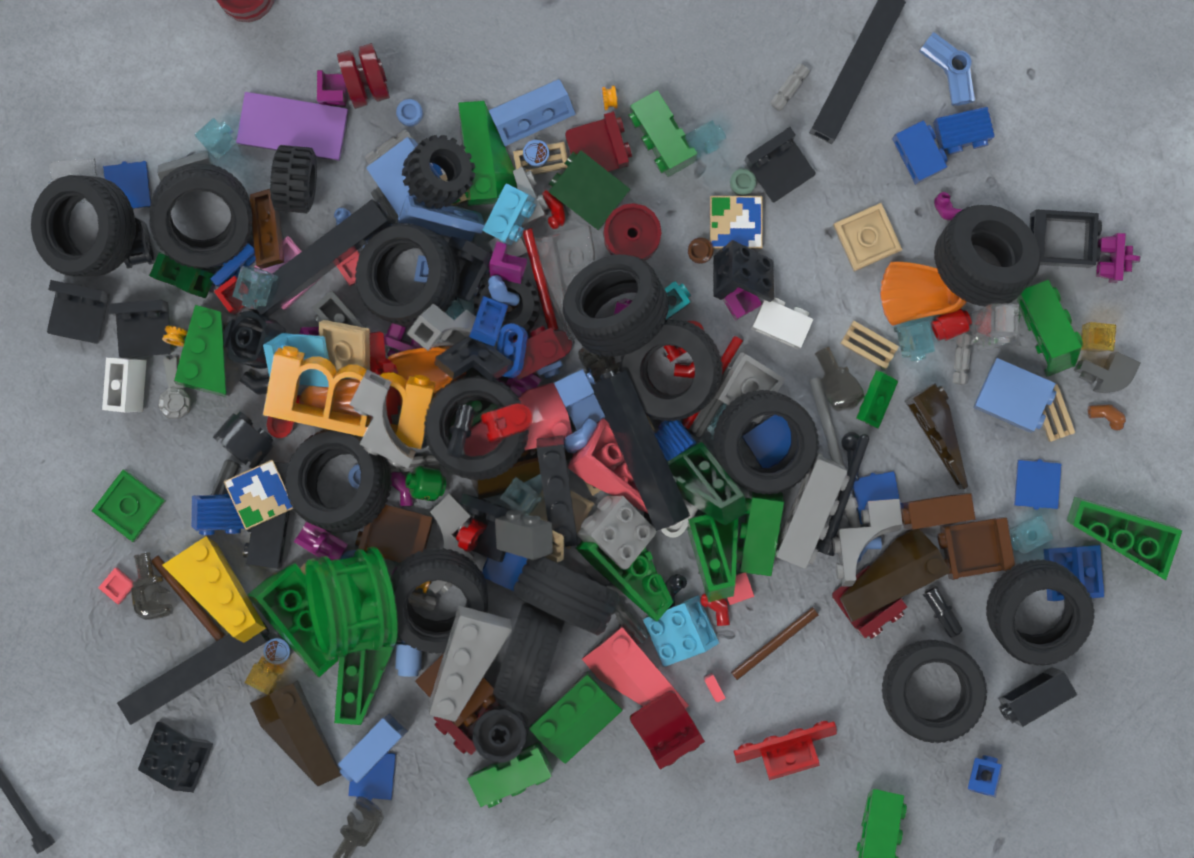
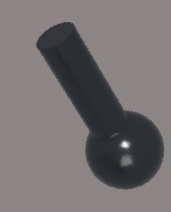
M855 432L845 434L841 441L843 449L847 451L848 468L860 437ZM859 471L855 481H859Z

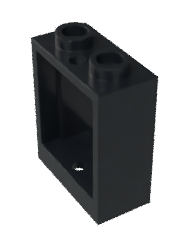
M1040 209L1030 213L1029 228L1036 237L1039 246L1040 265L1091 268L1096 265V262H1099L1101 248L1097 246V240L1102 232V221L1099 220V213ZM1046 220L1085 223L1084 259L1044 257Z
M1051 667L999 697L1001 706L998 708L1006 720H1010L1012 724L1016 723L1024 727L1078 694L1065 672Z

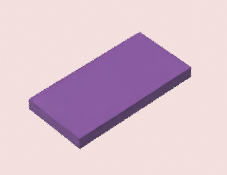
M245 92L236 143L275 151L279 145L313 148L318 158L340 161L349 110Z

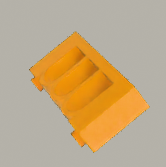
M283 346L278 348L273 357L263 415L363 437L371 422L369 415L358 417L335 412L332 409L338 381L345 377H353L361 382L367 369L359 365H346L337 371L335 366L323 357L312 356L304 360L305 353L298 352L299 350L295 347ZM317 369L326 375L329 388L325 409L296 403L301 373L303 371ZM396 373L380 374L379 376L391 381L390 386L395 387L403 398L399 424H390L393 431L408 447L421 449L425 436V415L429 408L428 405L432 402L436 382L430 381L429 377L423 375L410 376L407 382Z

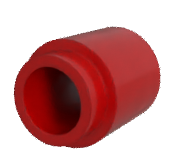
M959 309L955 312L935 317V320L931 322V328L938 341L943 339L947 341L968 332L972 321L966 310L962 311Z

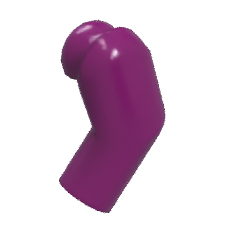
M940 192L934 199V206L941 218L951 221L962 209L954 208L950 201L951 196L946 192Z
M402 472L390 473L392 475V484L390 486H393L400 492V506H413V498L409 493V488H406L405 485L406 476Z

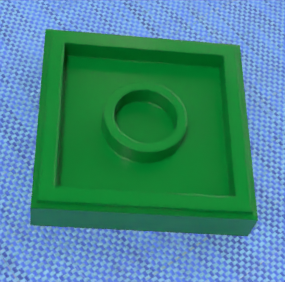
M123 469L92 509V512L131 542H135L166 500Z

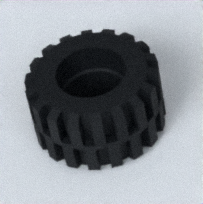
M432 135L428 139L425 138L412 150L403 163L405 167L402 169V176L406 177L403 183L404 186H409L408 193L411 196L414 194L417 197L416 201L418 203L423 201L425 206L429 208L433 205L436 209H441L443 206H451L467 192L473 184L472 181L475 179V173L472 172L475 169V164L470 162L472 158L470 152L466 153L464 151L466 147L463 144L459 146L456 139L451 138L448 140L446 135H441L439 138L437 135ZM429 163L440 166L446 173L447 181L436 177Z
M279 145L274 154L271 169L270 196L273 208L276 211L307 214L313 205L316 190L317 159L315 152L310 147Z
M525 277L522 278L521 284L502 280L506 285L507 291L519 295L523 306L521 314L512 321H503L501 329L505 325L513 323L523 327L527 333L535 326V322L539 317L540 302L536 289ZM487 279L482 282V286L476 297H474L475 315H477L483 296L492 299ZM515 334L513 339H517L518 335Z

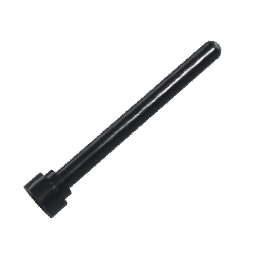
M867 434L860 435L847 471V476H849L848 484L845 490L839 493L837 499L839 504L835 514L831 516L824 539H819L816 549L823 554L835 555L833 538L836 537L869 443V436Z
M0 768V788L33 837L31 839L33 842L32 847L39 854L53 845L55 840L50 833L47 835L45 831H41Z

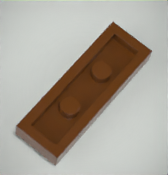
M270 189L249 194L252 209L256 266L264 269L285 263L280 212L273 208Z

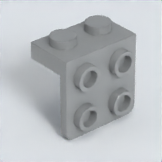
M606 496L598 503L596 512L583 521L581 524L582 529L577 533V536L583 542H595L621 569H628L655 536L656 530L624 496Z

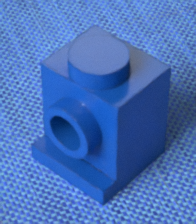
M983 755L982 759L975 758L968 785L970 791L996 798L1003 767L997 763V758ZM985 771L991 772L992 775L988 781L982 779V773Z

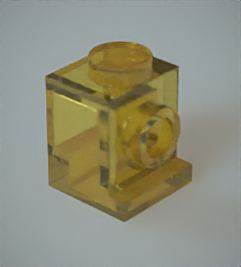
M1095 322L1083 324L1081 333L1083 346L1081 351L1100 353L1114 351L1116 324Z
M261 657L259 662L253 665L244 683L269 695L274 691L285 668L272 664L264 657Z

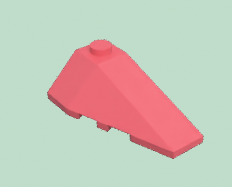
M553 382L528 389L518 398L523 405L530 409L533 416L532 425L528 428L529 434L525 450L537 448V439L563 435V440H565L568 435L572 434L568 412ZM505 419L498 420L499 429L505 428ZM481 421L470 429L471 436L466 438L463 452L468 456H482L493 451L502 439L489 442L487 425Z
M603 418L597 423V427L587 445L574 453L567 468L586 483L612 496H624L634 507L648 513L609 423Z
M622 625L582 658L599 680L643 707L668 691L676 693L685 709L689 706Z

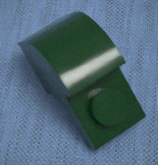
M161 252L158 253L149 274L150 277L176 286L187 293L205 299L213 283L211 278L215 275L199 267L196 269L187 267V265L183 266Z

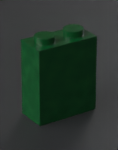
M582 150L578 154L573 151L564 163L568 167L561 175L557 172L548 185L552 187L549 193L596 230H599L612 211L616 209L630 191V188Z

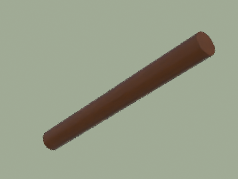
M158 555L150 561L212 637L216 641L222 639L225 634L195 598L162 566L165 562Z
M813 607L735 668L731 673L736 680L744 676L819 616Z

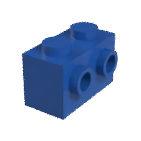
M924 120L895 134L892 138L915 185L944 171L947 168L946 163L948 162L945 152L942 148L938 149L934 141L936 135L930 125H926Z

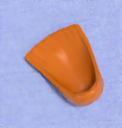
M891 262L885 269L883 280L881 281L880 298L884 315L892 326L910 320L955 312L967 303V301L962 300L944 284L937 268L916 263Z
M436 346L428 351L425 348L411 349L388 357L396 365L398 375L402 376L407 382L410 376L414 377L415 375H423L429 377L430 381L436 382L433 393L434 398L435 394L442 387L444 388L446 384L453 381L451 377L435 365V357L452 346ZM467 371L462 375L458 376L457 378H463L464 376H466ZM399 392L401 400L400 406L402 408L403 398L401 393Z
M350 378L338 381L332 411L362 417L361 414L354 410L353 406L349 405L360 384L359 380ZM309 386L305 388L299 397V404L325 409L329 387Z

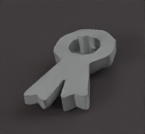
M173 357L171 360L164 358L163 362L168 389L160 394L158 407L166 418L180 419L189 413L191 398L185 392L186 387L177 385L174 382L177 371V358Z

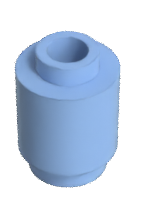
M402 640L400 643H396L395 669H398V676H419V670L422 669V651L416 650L417 648H412L410 645L408 646Z

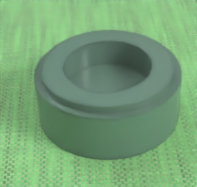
M738 169L730 178L731 190L740 196L750 194L756 186V177L748 169Z

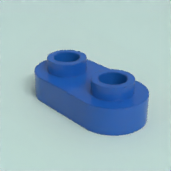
M513 323L505 325L500 330L497 350L514 362L511 370L502 375L507 378H514L521 373L527 345L525 329ZM517 334L518 339L516 342H513V336Z

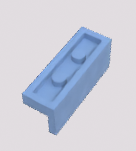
M560 80L553 81L489 110L504 146L576 115L568 93Z
M407 194L398 217V223L415 224L437 234L448 237L453 236L469 242L473 240L475 233L482 234L485 226L482 214L452 205L448 207L443 206L441 209H436L434 205L429 208L425 206L423 201L418 203L416 201L417 197Z

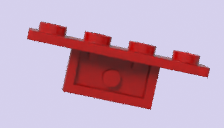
M380 331L369 333L370 371L377 375L383 373L398 374L396 365L386 358L384 334ZM389 386L386 397V412L390 424H392L391 415L398 414L397 406L401 403L399 391L393 386Z
M821 721L812 728L805 730L797 728L782 737L770 736L758 744H743L737 750H734L736 763L762 756L769 781L818 767L820 763L813 741L836 735V724L834 721L829 723L828 721Z

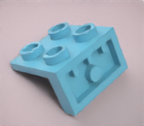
M506 183L482 231L509 245H512L513 241L518 242L524 231V228L521 226L525 218L529 219L535 210L536 204L533 203L535 198Z
M281 333L271 341L263 344L269 377L274 354L278 348L283 346L295 347L299 350L298 352L305 353L304 360L312 356L323 357L329 360L326 340L323 336ZM308 369L301 373L299 385L329 387V382L326 375L321 371Z
M699 595L667 609L658 622L650 617H646L643 620L664 667L704 653L719 644L707 613L701 605Z

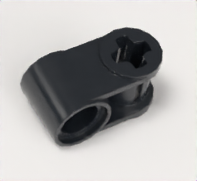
M135 218V222L139 225V231L135 235L132 249L124 261L127 269L132 268L133 265L143 263L152 265L155 262L148 227L144 221Z

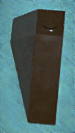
M934 383L905 400V403L958 489H965L968 487L950 407L946 401L949 397L942 386L937 387Z
M537 448L524 450L521 458H518V462L502 475H497V477H492L488 480L472 479L471 482L478 498L484 499L506 493L540 475ZM565 449L567 461L573 457L574 453H569Z
M914 529L894 539L881 556L855 581L853 586L847 589L840 597V600L851 622L949 574L950 570L939 549L920 529Z
M298 680L250 702L261 728L317 787L342 776Z

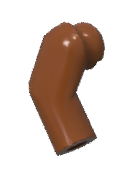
M1113 405L1088 406L1089 419L1106 418L1110 422L1111 429L1119 431L1124 428V423L1126 422L1125 415Z

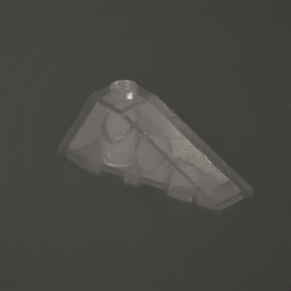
M590 226L556 231L534 237L549 294L568 340L576 339V336L564 318L563 300L573 278L583 268L591 264V260H595V248Z

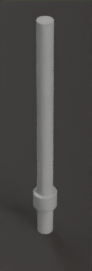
M820 378L811 379L809 381L831 459L844 466ZM852 492L845 511L850 527L861 528L856 510L858 504L856 497L853 498Z

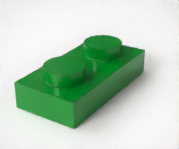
M876 370L856 419L879 429L898 380Z

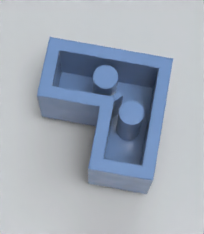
M583 369L554 383L577 431L581 429L586 419H592L596 423L603 418L606 419L602 407L594 395L592 387L595 384L590 372L585 374Z

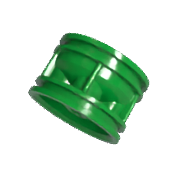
M376 547L367 548L366 552L362 549L356 550L354 557L341 560H330L327 556L321 557L319 562L315 558L307 560L305 582L309 612L318 646L326 660L334 659L336 654L339 657H345L347 653L371 648L378 650L383 645L388 648L396 644L397 614L393 589L384 559Z

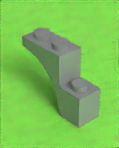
M520 167L513 171L517 189L534 197L533 203L536 204L532 216L529 219L525 218L521 226L524 228L546 217L545 210L548 209V205L543 195L538 196L534 189L537 182L531 170L526 172L525 168ZM523 234L518 242L513 241L512 245L507 244V254L517 257L528 255ZM496 237L488 242L492 251H494L496 242H502Z
M432 304L419 316L407 334L427 351L436 346H454L470 335L476 317L466 309L458 318L453 320L436 305ZM497 338V341H496L495 346H493L496 350H497L498 338Z
M367 370L349 404L354 407L357 413L373 417L362 437L360 445L364 446L368 453L373 455L379 454L387 458L392 465L397 467L403 466L408 469L416 451L409 448L398 438L389 423L386 412V397L391 381Z
M448 494L430 513L441 528L444 548L457 551L459 554L462 553L472 560L475 556L470 551L466 552L459 548V541L456 540L454 535L456 531L459 533L463 526L468 527L471 524L468 520L472 515L452 494ZM436 580L428 587L435 594L440 590L445 593L453 584Z
M899 499L868 501L865 510H861L862 525H867V527L839 529L836 537L833 538L834 553L839 555V563H836L837 579H841L842 587L853 586L855 583L856 565L859 555L872 540L883 534L900 530L903 524Z

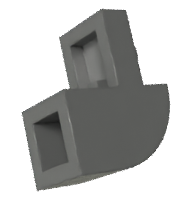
M1119 352L1110 353L1104 368L1084 359L1077 362L1074 371L1080 373L1079 377L1087 382L1094 383L1097 381L1094 392L1111 393L1124 389L1132 382L1141 362Z

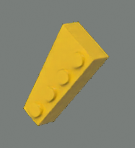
M205 536L162 565L234 638L245 643L266 629L219 545L209 537Z

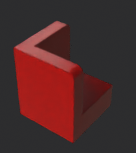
M236 276L214 291L226 309L234 315L247 307L250 301L246 295L249 292L248 288Z

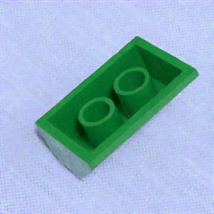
M586 672L530 725L529 730L549 751L566 764L623 710L595 679Z

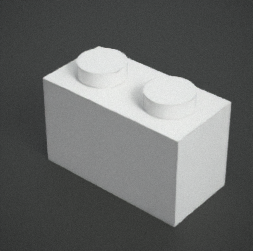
M775 297L771 302L763 300L751 329L799 350L813 322V319L808 317L809 312L795 307L794 310L784 306V301Z
M106 357L102 410L143 412L147 360Z

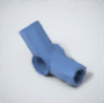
M933 32L919 52L942 68L947 75L951 106L973 103L975 97L969 54L957 50ZM952 60L961 61L963 70L954 69Z

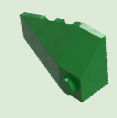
M458 102L462 144L466 147L464 151L466 153L470 152L472 156L470 162L475 164V169L472 171L475 173V179L472 181V186L467 190L468 206L496 204L506 183L517 189L516 179L513 174L515 168L485 102Z
M581 541L575 548L592 567L654 621L658 622L672 605L673 600L662 576L657 573L652 562L653 557L646 547L628 569H621L595 542Z
M296 563L266 578L247 595L265 619L317 677L322 676L339 661L337 654L334 659L326 660L320 651L309 612L305 574Z

